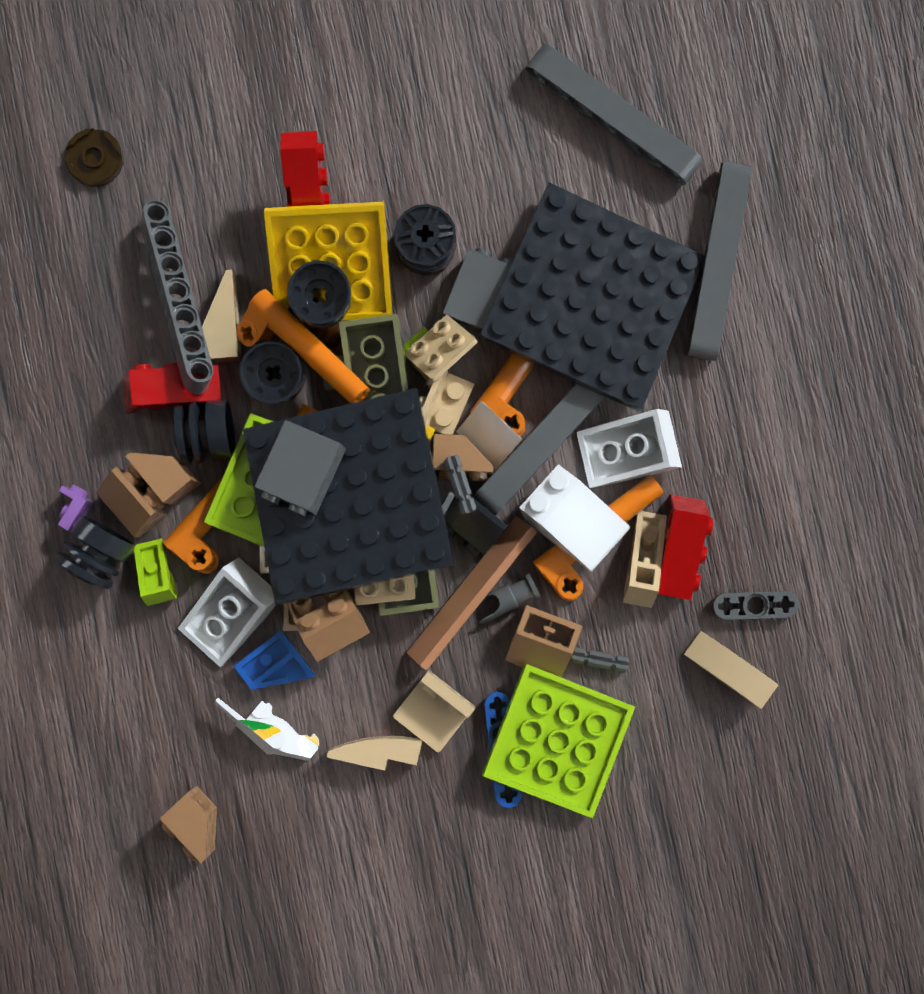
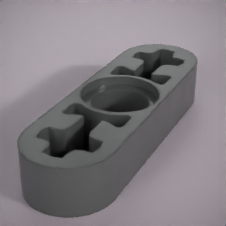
M788 591L721 593L713 599L711 608L716 617L724 620L789 618L797 613L799 601L793 593ZM767 596H771L770 602H780L783 596H785L786 601H791V607L786 608V613H783L782 608H771L772 614H768L770 604ZM738 597H742L741 610L743 615H738L740 609H729L728 614L724 615V610L718 608V604L723 603L724 598H727L728 603H739ZM752 597L760 598L763 603V608L758 614H752L747 608V602Z

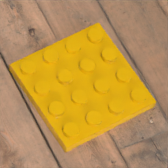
M384 201L264 209L273 296L287 309L290 306L287 297L288 282L294 271L304 263L320 260L328 261L338 266L348 277L351 287L350 308L341 321L393 314ZM323 290L321 293L313 292L314 296L326 300V291Z

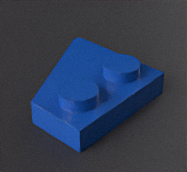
M282 630L233 666L251 690L309 679L316 675Z

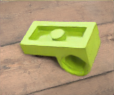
M160 538L137 544L134 548L142 600L147 606L177 599L176 584L169 570L163 539Z

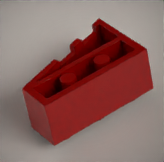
M317 131L281 133L280 154L284 187H286L288 200L286 207L331 204L330 192L324 191V186H328L327 168L321 167V161H325L324 142L318 143Z
M165 363L163 368L151 369L150 364L134 365L133 370H128L123 378L125 412L130 414L135 413L134 409L152 408V411L162 410V407H175L176 404L182 403L189 407L191 402H196L198 406H206L207 401L220 400L218 365H213L214 373L208 390L202 394H192L183 385L177 363ZM199 373L192 374V376L196 379H205L204 376H202Z
M670 494L669 503L672 507L669 521H666L658 594L691 600L693 591L698 592L701 574H697L699 564H704L706 560L707 546H704L706 535L711 536L714 519L710 518L704 500Z

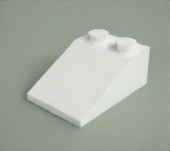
M654 409L577 432L589 488L642 478L682 467L670 414L667 410Z
M560 465L555 467L519 507L526 522L590 572L594 570L630 529V526L588 487Z
M237 558L220 570L178 629L221 668L275 607L272 586L242 559Z

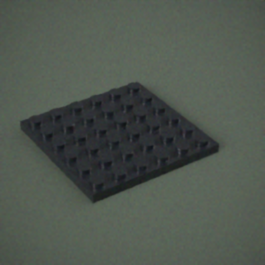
M548 182L479 339L640 412L646 402L706 256Z
M417 388L243 429L276 605L455 566ZM285 420L339 442L346 448L316 515L307 512L304 517L289 510V503L280 500L277 505L261 498L263 492L255 488L256 482Z

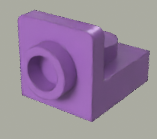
M74 484L71 488L61 486L59 489L60 492L73 499L71 503L68 502L63 507L59 515L61 520L58 525L67 531L72 530L80 515L86 516L94 503L86 498L88 492Z

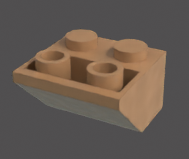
M434 434L433 463L436 475H439V480H450V472L446 470L444 459L453 455L460 457L463 466L461 470H464L465 475L469 476V481H486L487 476L493 475V465L465 435Z
M129 453L125 456L130 462L127 466L128 469L138 480L141 478L144 482H147L149 487L146 490L157 503L160 501L162 504L166 503L175 506L201 484L186 465H182L181 461L175 457Z
M115 467L96 493L134 537L141 538L166 516L162 510L165 505L160 501L157 503L143 488L146 483L141 478L138 480L128 468L124 470Z
M348 590L287 603L302 641L317 662L370 633L361 612Z
M525 605L505 660L522 667L526 663L562 678L583 626Z
M196 786L160 818L164 823L162 828L171 838L177 837L184 845L182 847L184 853L193 861L197 859L200 864L215 850L217 807Z

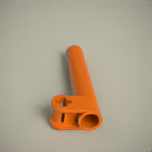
M263 289L251 299L246 313L237 326V336L242 344L250 347L256 345L259 340H269L276 334L350 403L363 401L370 389L268 290Z
M511 354L469 413L471 414L482 401L505 423L507 420L513 422L516 419L518 429H511L521 437L525 432V419L519 411L508 403L535 364Z
M649 475L609 504L608 507L624 522H628L663 495L664 492L658 482ZM556 544L532 561L542 577L550 583L562 599L573 601L581 595L584 588L583 581L571 566L576 560ZM567 580L570 583L575 581L577 583L575 586L576 593L572 594L570 591L565 593L562 590L565 586L563 581Z
M222 478L163 541V544L172 553L182 559L189 567L202 574L213 573L217 570L220 563L217 552L202 537L212 527L204 523V520ZM202 554H204V558L206 559V562L204 564H202V560L200 559V556Z

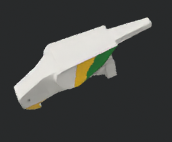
M219 698L214 702L266 754H276L308 761L318 749L319 740L315 734H312L311 737L298 735L286 721L272 714L270 703L265 704L261 701L245 720Z

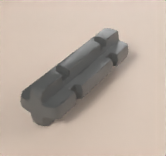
M458 455L447 457L444 459V464L447 472H450L449 479L455 497L459 499L458 506L462 514L471 513L476 510L474 498L470 497L472 492L465 472L461 470L463 466Z
M575 647L571 656L572 663L580 665L587 663V666L606 670L613 668L614 671L622 673L627 672L629 665L627 657L618 655L613 657L612 654L593 650L586 652V649Z

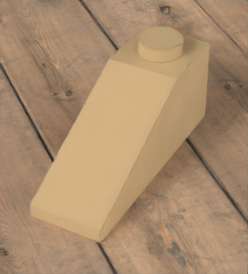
M232 269L225 271L202 326L212 363L242 361L241 342L237 336V326L239 324L237 279Z
M645 511L637 514L625 580L623 603L652 608L659 592L666 515Z

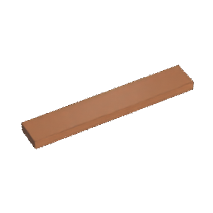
M517 516L512 520L407 651V654L425 670L431 666L537 533L532 526Z

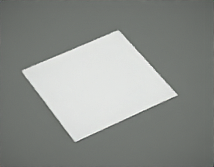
M482 401L456 431L459 435H465L495 469L501 465L522 440Z

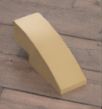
M702 631L698 633L684 653L686 657L757 708L762 709L778 687V684Z
M406 736L367 737L330 748L327 758L384 771L388 759L417 766L422 740Z

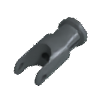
M530 573L525 575V579L511 586L506 584L488 593L482 602L489 599H498L500 605L495 613L480 620V623H487L518 608V604L533 597H541Z

